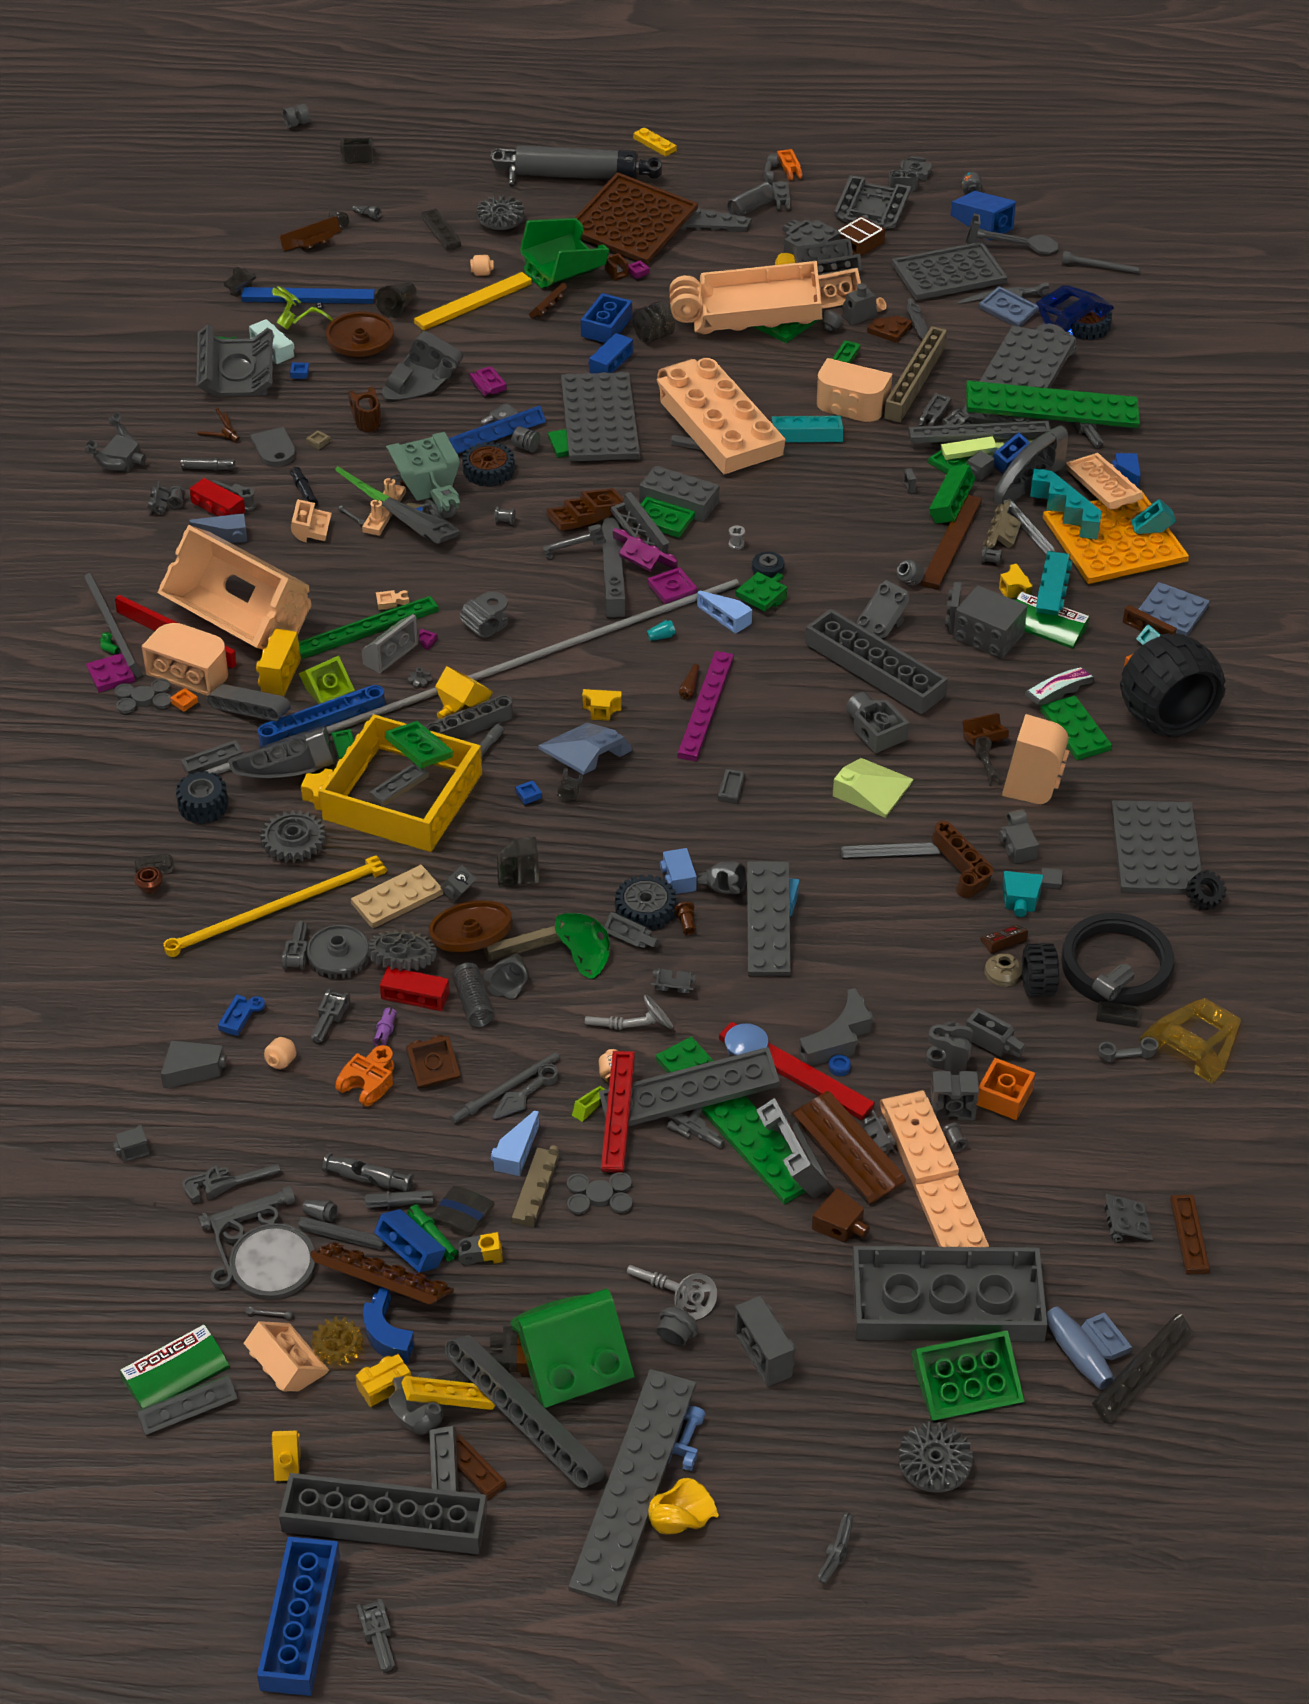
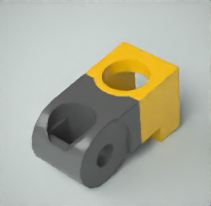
M498 1232L468 1237L458 1242L459 1261L462 1264L472 1265L478 1261L493 1260L494 1264L503 1262L502 1244Z

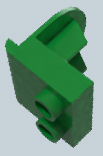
M608 1288L591 1294L568 1297L540 1305L516 1316L510 1322L512 1330L519 1334L537 1401L544 1408L635 1377L614 1301Z

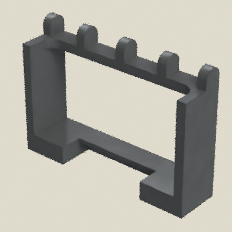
M775 1098L757 1109L756 1111L764 1126L768 1130L772 1128L775 1132L778 1131L780 1135L783 1134L793 1154L785 1158L783 1162L792 1178L813 1199L823 1192L831 1194L834 1188L819 1164L798 1122Z

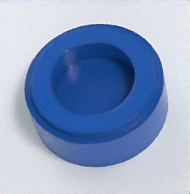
M835 1055L830 1058L829 1071L833 1075L845 1076L849 1073L851 1062L848 1057Z

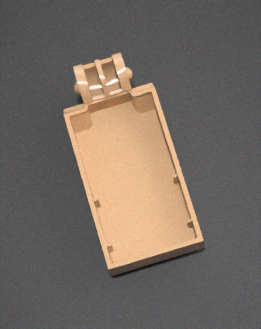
M817 261L701 273L700 282L691 276L677 277L670 284L672 317L682 323L694 322L695 332L700 334H709L714 330L723 329L741 331L747 327L762 325L776 327L781 323L791 322L808 324L814 320L822 319Z
M702 358L699 361L690 359L661 368L658 371L657 382L660 389L661 403L723 474L783 455L786 439L715 360L710 358Z

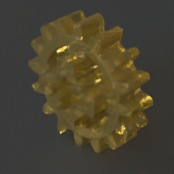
M335 1316L333 1322L325 1319V1325L318 1324V1331L312 1332L313 1339H311L314 1355H319L321 1362L327 1359L328 1365H331L333 1361H337L338 1366H340L342 1360L350 1363V1357L357 1358V1351H362L363 1349L362 1343L364 1341L361 1327H356L354 1320L347 1323V1317H344L342 1321H338L337 1316Z

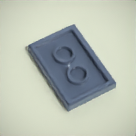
M1000 286L979 303V309L1013 326L1019 327L1039 311V306Z

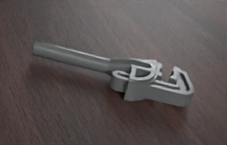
M279 1164L237 1176H229L228 1168L218 1169L217 1165H215L205 1173L187 1177L184 1179L182 1186L184 1193L191 1203L201 1202L199 1186L204 1187L207 1200H213L238 1184L277 1174L281 1171Z

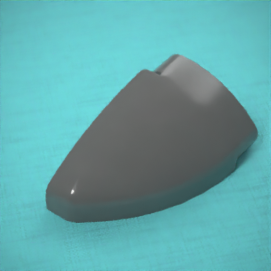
M1063 426L1055 427L1037 437L1017 454L994 490L993 501L998 506L999 504H1004L1003 501L1007 499L1014 501L1030 492L1034 469H1044L1056 473L1064 468L1068 432Z
M322 726L229 759L228 762L232 772L237 775L279 778L306 774L334 765L335 758L327 728Z

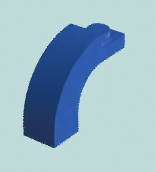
M380 1286L378 1293L373 1295L372 1303L365 1302L363 1318L366 1337L372 1348L381 1356L392 1357L399 1354L404 1364H408L415 1345L413 1331L395 1328L386 1322L385 1317L391 1302V1293L389 1289Z

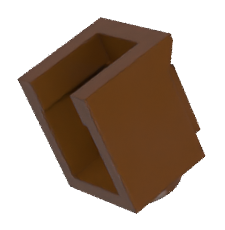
M619 253L607 257L604 269L612 276L614 281L629 276L628 262Z

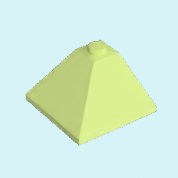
M860 758L843 767L834 778L833 796L886 818L913 783V779Z

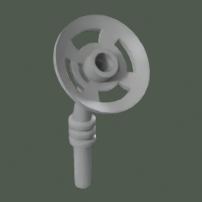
M647 994L644 995V1002L649 1012L646 1013L645 1017L624 1020L623 1017H620V1019L615 1017L614 1019L613 1016L610 1018L585 1017V1025L605 1026L610 1029L614 1027L615 1030L617 1028L622 1030V1028L650 1025L656 1022L669 1029L673 1028L672 1022L664 1011Z
M633 1265L628 1266V1274L649 1281L651 1285L660 1286L661 1289L667 1288L674 1291L675 1307L684 1310V1306L688 1309H695L696 1312H688L695 1320L705 1317L716 1303V1285L705 1274H691L685 1277L679 1284L668 1279L666 1275L664 1277L663 1274L658 1275V1272L651 1273ZM693 1279H701L706 1283L702 1284L700 1282L693 1281ZM692 1285H698L699 1288L696 1289ZM709 1291L708 1301L703 1307L701 1302L704 1299V1292ZM688 1300L694 1303V1305L687 1304Z

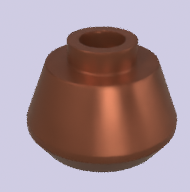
M144 867L136 873L134 880L141 891L153 893L160 888L163 875L160 870L154 867Z

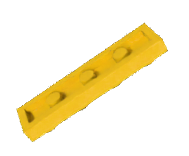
M405 1376L401 1382L407 1401L435 1402L443 1405L493 1410L495 1404L474 1383Z

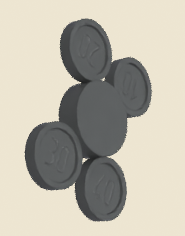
M160 678L154 680L151 683V687L139 686L135 689L127 683L118 685L115 688V696L120 699L116 704L118 712L128 714L136 709V705L144 707L152 703L159 709L169 707L171 705V695L167 692L170 690V682L167 679Z
M618 1172L610 1177L609 1183L604 1180H595L589 1184V1179L584 1174L577 1173L571 1175L567 1179V1188L574 1195L570 1196L567 1201L568 1210L573 1214L581 1215L589 1210L590 1204L596 1207H603L610 1203V1208L616 1213L630 1211L632 1208V1198L624 1192L631 1188V1177L626 1173Z

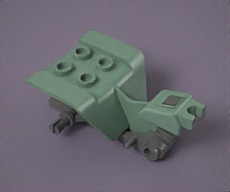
M446 433L433 434L430 438L402 445L396 443L386 446L400 473L391 475V480L405 482L417 501L423 500L425 504H422L421 508L427 507L428 514L441 519L452 518L456 514L455 508L460 506L459 494L452 487L460 461Z

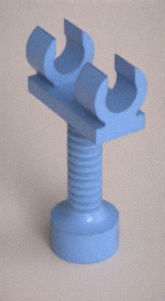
M689 1406L685 1416L687 1424L679 1443H675L672 1454L684 1457L683 1469L692 1471L698 1457V1449L689 1447L688 1444L696 1425H701L706 1416V1413L696 1406Z

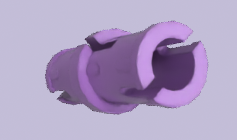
M390 1008L384 1009L383 1016L377 1023V1032L373 1039V1044L376 1047L379 1041H381L380 1045L386 1046L388 1037L393 1032V1023L397 1016V1012L393 1008L390 1015Z

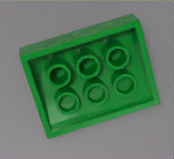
M1008 1330L917 1348L911 1351L916 1378L931 1421L1025 1402Z

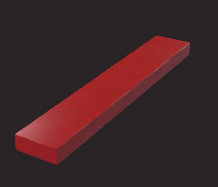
M613 1051L601 1163L602 1172L624 1173L635 1064L634 1051Z

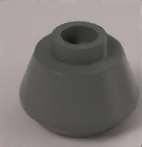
M827 310L823 313L821 323L825 330L829 332L832 330L836 331L843 325V318L837 313Z

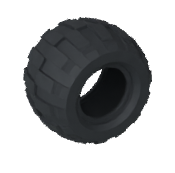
M1179 633L1160 635L1141 646L1125 665L1121 674L1123 677L1120 681L1122 697L1132 716L1143 727L1155 734L1167 735L1168 738L1186 735L1205 724L1221 705L1220 703L1226 690L1224 687L1226 680L1222 668L1211 651L1197 640Z

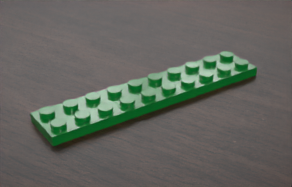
M968 380L966 382L967 412L1138 428L1140 424L1138 397Z
M692 1036L656 1055V1061L666 1073L713 1062V1059ZM746 1096L701 1107L705 1117L783 1205L806 1193L792 1178L783 1162L785 1158L793 1154L787 1141L778 1131L775 1132L772 1128L768 1130L764 1126L756 1111L757 1108Z

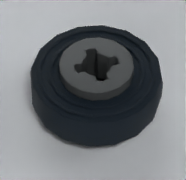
M761 552L755 555L752 560V571L754 574L759 572L769 578H773L777 573L782 574L784 572V559L777 553Z

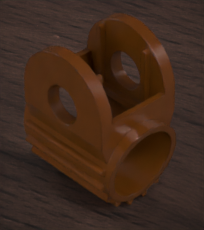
M374 387L367 388L368 392L359 394L349 391L350 409L357 428L364 432H374V430L380 427L381 423L380 402L377 399ZM369 398L368 402L371 410L361 409L359 401Z

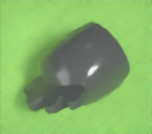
M727 861L716 863L712 868L699 873L697 882L699 884H708L710 889L715 892L741 894L746 885V869L739 862Z

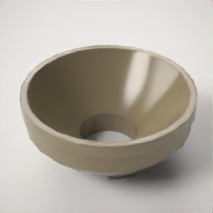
M997 954L987 960L984 974L992 984L1000 987H1010L1016 985L1022 979V964L1016 957L1010 954ZM1007 960L1011 964L1008 966H1003L999 963V961Z

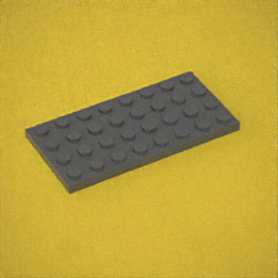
M1012 325L979 382L1051 388L1076 344V337ZM966 405L962 410L964 415L971 416L973 422L980 424L1031 422L1033 419L967 412Z
M629 372L569 373L561 375L569 461L640 459Z

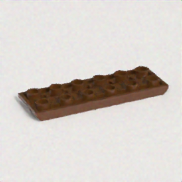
M830 1091L822 1093L809 1103L791 1112V1116L869 1205L906 1182L903 1173Z
M336 1242L321 1246L311 1251L310 1254L316 1263L427 1304H432L454 1292V1289L448 1287L446 1282L440 1280L431 1281L426 1279L427 1276L416 1272L412 1274L405 1271L406 1268L402 1266H390L385 1264L383 1259L366 1257L363 1252L358 1250L349 1251L344 1249L342 1244Z

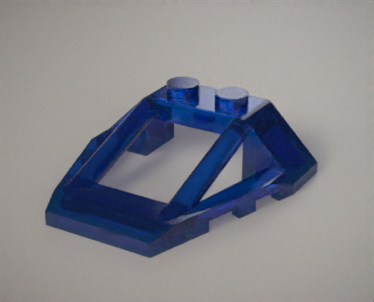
M1062 285L1036 302L1044 324H1053L1046 312L1058 316L1054 324L1064 329L1065 332H1070L1072 335L1071 324L1093 311L1099 317H1102L1114 309V306L1102 297L1068 285ZM1071 296L1080 299L1062 311L1054 308Z

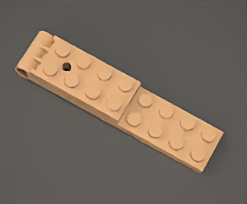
M922 1090L881 1099V1112L897 1143L896 1146L938 1246L989 1247L959 1178V1168L925 1092Z

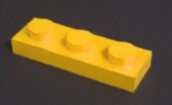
M641 128L633 133V139L665 157L677 151V145L647 128Z

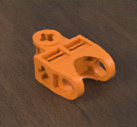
M385 1045L377 1046L366 1058L357 1053L342 1069L336 1080L335 1089L344 1093L353 1088H361L363 1091L360 1094L359 1103L366 1107L375 1103L393 1085L392 1072L394 1070V1062L392 1060L393 1052L391 1048Z

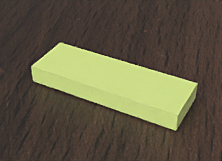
M993 436L941 444V450L945 460L974 456L980 451L986 454L993 453L997 450V445Z

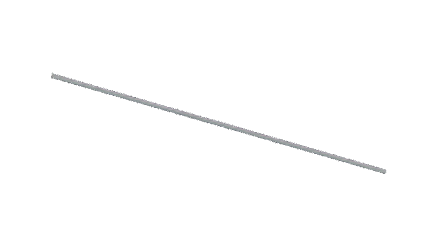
M737 579L704 590V592L717 594L739 586V582ZM697 593L468 676L477 681L697 601ZM436 687L327 726V731L331 734L332 732L367 721L373 714L380 716L438 695ZM229 762L205 771H208V773L213 772L217 775L229 771L231 768Z

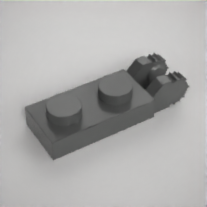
M772 182V187L775 191L774 205H776V210H780L781 205H785L786 210H790L788 182Z
M935 393L923 411L919 420V427L924 426L927 419L931 420L929 426H936L951 404V397Z

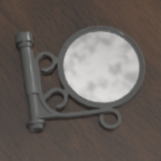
M290 1185L281 1188V1191H278L276 1194L250 1201L207 1216L206 1212H204L202 1216L198 1217L202 1230H211L210 1225L212 1226L217 1248L228 1275L226 1280L217 1281L215 1278L218 1275L224 1274V1267L214 1269L211 1273V1282L214 1287L218 1289L227 1288L232 1283V1280H234L235 1284L243 1292L252 1297L263 1300H277L297 1293L310 1281L316 1267V1262L313 1261L310 1255L311 1251L315 1250L311 1240L301 1230L290 1225L277 1223L279 1220L276 1207H279L278 1204L289 1205L295 1203L294 1193ZM271 1213L274 1217L270 1220H265L261 1215ZM258 1216L261 1226L253 1228L244 1234L243 1226L238 1222ZM231 1226L240 1232L236 1236H230L223 1231ZM222 1233L225 1241L235 1243L230 1254V1266L220 1243Z

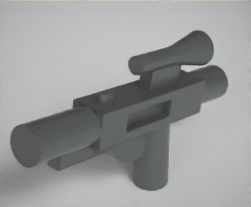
M702 1108L693 1109L689 1118L682 1113L666 1116L673 1120L669 1122L668 1129L677 1131L687 1138L693 1134L719 1149L723 1147L725 1141L719 1138L718 1133L706 1127L705 1121L699 1117L703 1111Z

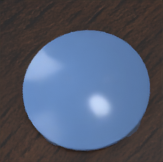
M736 1025L726 1033L725 1045L727 1052L730 1055H739L766 1048L768 1046V1036L762 1028L756 1025Z

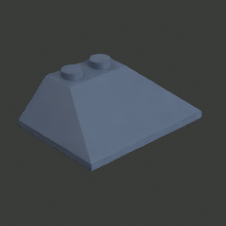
M585 723L538 746L539 750L583 775L596 769L598 756L606 751H610L619 757L632 751L631 745L624 736L618 734L613 729L591 723Z

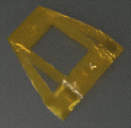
M1203 998L1162 1017L1148 1028L1139 1041L1146 1037H1152L1158 1041V1050L1164 1044L1171 1046L1196 1061L1194 1073L1213 1084L1225 1070L1241 1018ZM1196 1015L1220 1029V1031L1205 1041L1182 1028L1181 1025ZM1228 1035L1217 1056L1212 1047Z

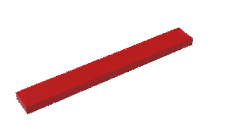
M122 595L115 597L117 613L149 629L156 631L165 624L177 623ZM225 646L227 666L233 668L236 666L235 650Z
M731 1022L719 1034V1040L725 1043L726 1033L737 1024ZM768 1042L767 1047L770 1049L777 1073L817 1096L830 1091L849 1114L861 1121L874 1108V1101Z

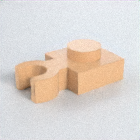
M394 590L376 592L378 610L396 608L397 604H408V591H400L395 594Z

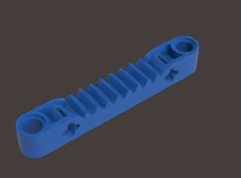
M379 685L368 686L284 716L278 721L265 723L258 728L260 747L287 738V736L290 737L302 732H308L309 730L326 725L330 726L332 723H338L340 720L344 721L348 717L352 718L353 716L355 717L385 706L384 689Z

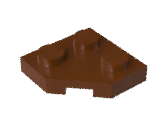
M900 316L878 318L867 327V333L897 343L912 327L913 321Z

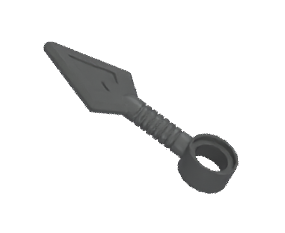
M544 1064L538 1070L539 1077L520 1092H505L492 1118L496 1120L525 1110L526 1097L540 1086H550L558 1081L557 1067L553 1064ZM545 1072L554 1073L550 1078L543 1076Z

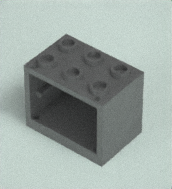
M977 585L956 609L953 639L1003 659L1024 635L1028 606Z

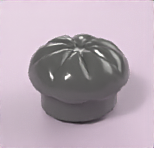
M668 1307L660 1312L659 1317L661 1321L656 1328V1333L663 1340L674 1345L683 1346L687 1343L688 1339L694 1338L697 1335L698 1326L696 1320L687 1311L681 1310L678 1307Z

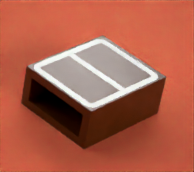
M863 216L837 230L841 232L840 240L851 238L852 253L860 254V257L883 244L885 240V228Z

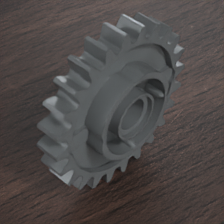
M294 810L290 814L284 811L283 816L276 814V819L269 818L270 823H264L265 828L261 829L262 834L260 837L265 853H270L271 858L277 856V861L284 858L285 863L289 859L293 863L296 862V859H300L303 862L304 857L311 859V854L317 855V849L322 850V844H325L326 830L321 819L317 820L316 815L310 817L309 812L302 814V810L297 814Z

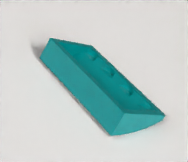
M772 416L771 418L773 426L786 439L785 442H843L841 416Z

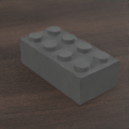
M655 465L639 485V502L642 503L646 496L695 511L694 520L705 522L719 503L720 485Z

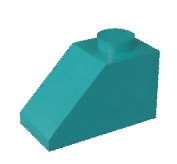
M1158 499L1133 518L1131 522L1137 534L1163 532L1176 522L1173 510Z

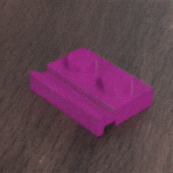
M492 366L477 370L474 374L472 372L469 373V379L484 397L488 393L492 395L507 390V384Z

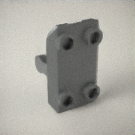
M887 580L883 581L859 616L856 624L881 639L887 637L894 625L901 627L904 623V618L900 615L909 603L908 591Z

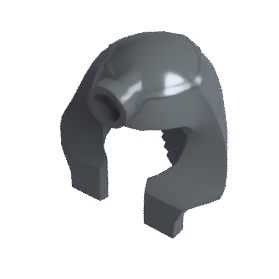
M429 1371L421 1372L417 1375L421 1378L435 1379ZM404 1376L394 1378L392 1382L395 1386V1392L388 1399L399 1421L405 1428L417 1435L429 1434V1430L436 1429L442 1422L444 1405L431 1402L425 1403L420 1407L414 1401H407L401 1383Z

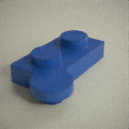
M236 994L218 1023V1030L238 1036L252 1012L264 1009V999L255 996L246 1000L244 996Z

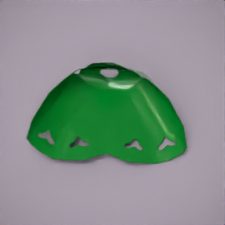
M564 913L557 915L555 931L562 942L571 950L572 958L579 973L589 979L595 978L601 973L608 960L609 951L607 949L609 948L610 950L607 930L595 918L584 914ZM560 920H562V922L564 923V925L562 926V928H560V926H561ZM599 932H601V933L603 934V936H604V939H603V940H600V939L598 938V933H599Z

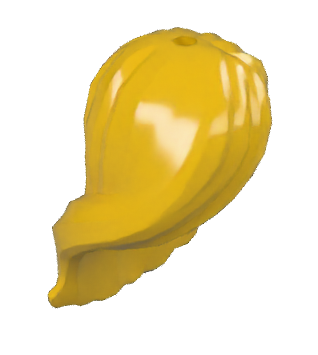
M690 1478L678 1480L670 1491L653 1497L648 1508V1516L652 1526L656 1531L665 1535L677 1534L688 1527L699 1529L711 1517L719 1516L710 1493L702 1484Z

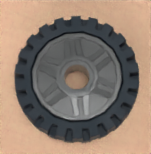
M643 874L639 875V879L633 876L631 881L629 879L625 880L624 884L621 883L619 889L617 888L615 895V910L617 914L647 928H651L652 931L656 930L657 926L660 929L663 928L664 923L668 925L670 919L673 920L676 892L673 886L667 883V880L663 879L661 881V877L658 876L653 879V875H648L645 878Z

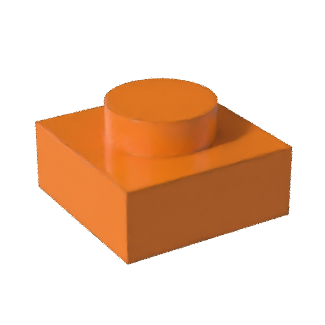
M186 688L170 697L171 704L183 712L198 703V696Z

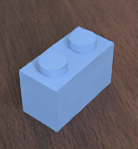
M687 848L663 852V860L660 861L661 872L666 874L665 880L673 886L676 894L696 891L697 876Z

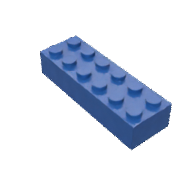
M288 1537L257 1673L260 1691L312 1696L340 1561L338 1541Z

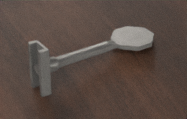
M973 214L966 237L967 244L975 243L976 238H987L1029 245L1034 251L1044 255L1058 252V243L1049 236L1037 234L1027 239L985 231V229L979 228V214Z

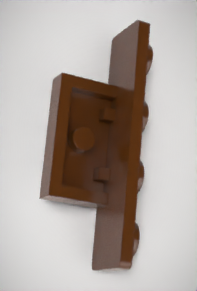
M333 216L279 235L283 251L296 247L309 249L314 247L315 243L323 244L328 242V239L332 238L333 234L340 232L341 229L337 217Z

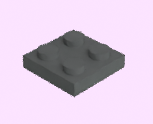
M954 582L953 589H949L948 600L951 601L947 602L946 612L950 616L946 615L945 627H949L948 635H953L955 612L960 604L961 582Z

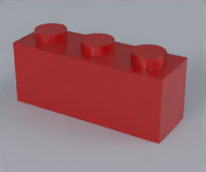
M203 478L189 488L191 503L216 516L245 513L244 498L206 478Z
M387 967L380 983V994L383 1000L437 1011L443 1010L450 993L449 979L403 969L399 971L398 968L390 970V967Z

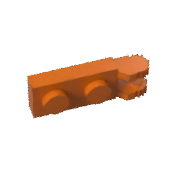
M793 150L777 151L778 159L787 174L788 180H793L794 172H796L798 179H802L801 165Z

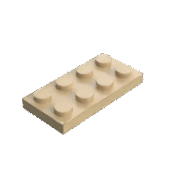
M419 865L351 898V904L371 928L374 929L443 895V890L422 865Z

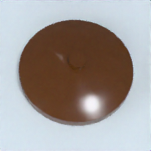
M357 311L335 318L326 329V339L328 345L340 354L353 357L370 356L385 350L392 343L394 329L392 323L380 314Z
M486 900L470 901L452 906L438 914L429 925V934L432 943L442 950L467 952L485 948L504 938L511 930L513 921L510 910L501 903Z

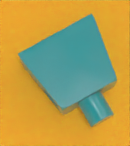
M1004 871L1002 891L1005 908L1014 910V914L1018 917L1025 916L1026 912L1035 911L1041 893L1043 875Z

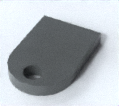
M284 427L250 435L251 442L260 460L265 465L282 467L290 464L295 459V448Z

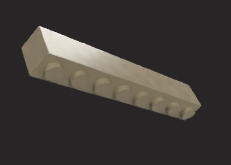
M933 326L930 327L886 400L885 419L897 422L902 421L946 347L947 330Z

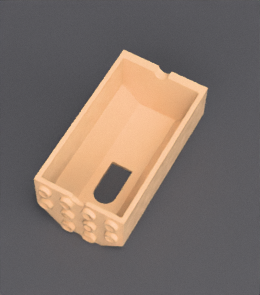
M188 525L175 552L177 559L168 566V571L158 590L160 595L262 650L267 647L269 636L273 635L275 628L299 633L311 607V599L307 595L310 592L308 584L211 532ZM235 575L255 586L248 603L226 590V581L230 576Z

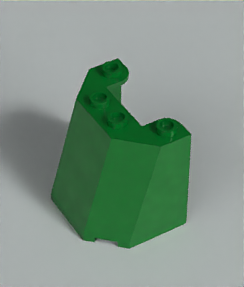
M577 218L528 220L520 252L521 256L523 255L525 258L524 272L540 288H546L602 267L606 264L609 249L605 245H599L597 249H589L581 241L582 233L584 232L581 222Z

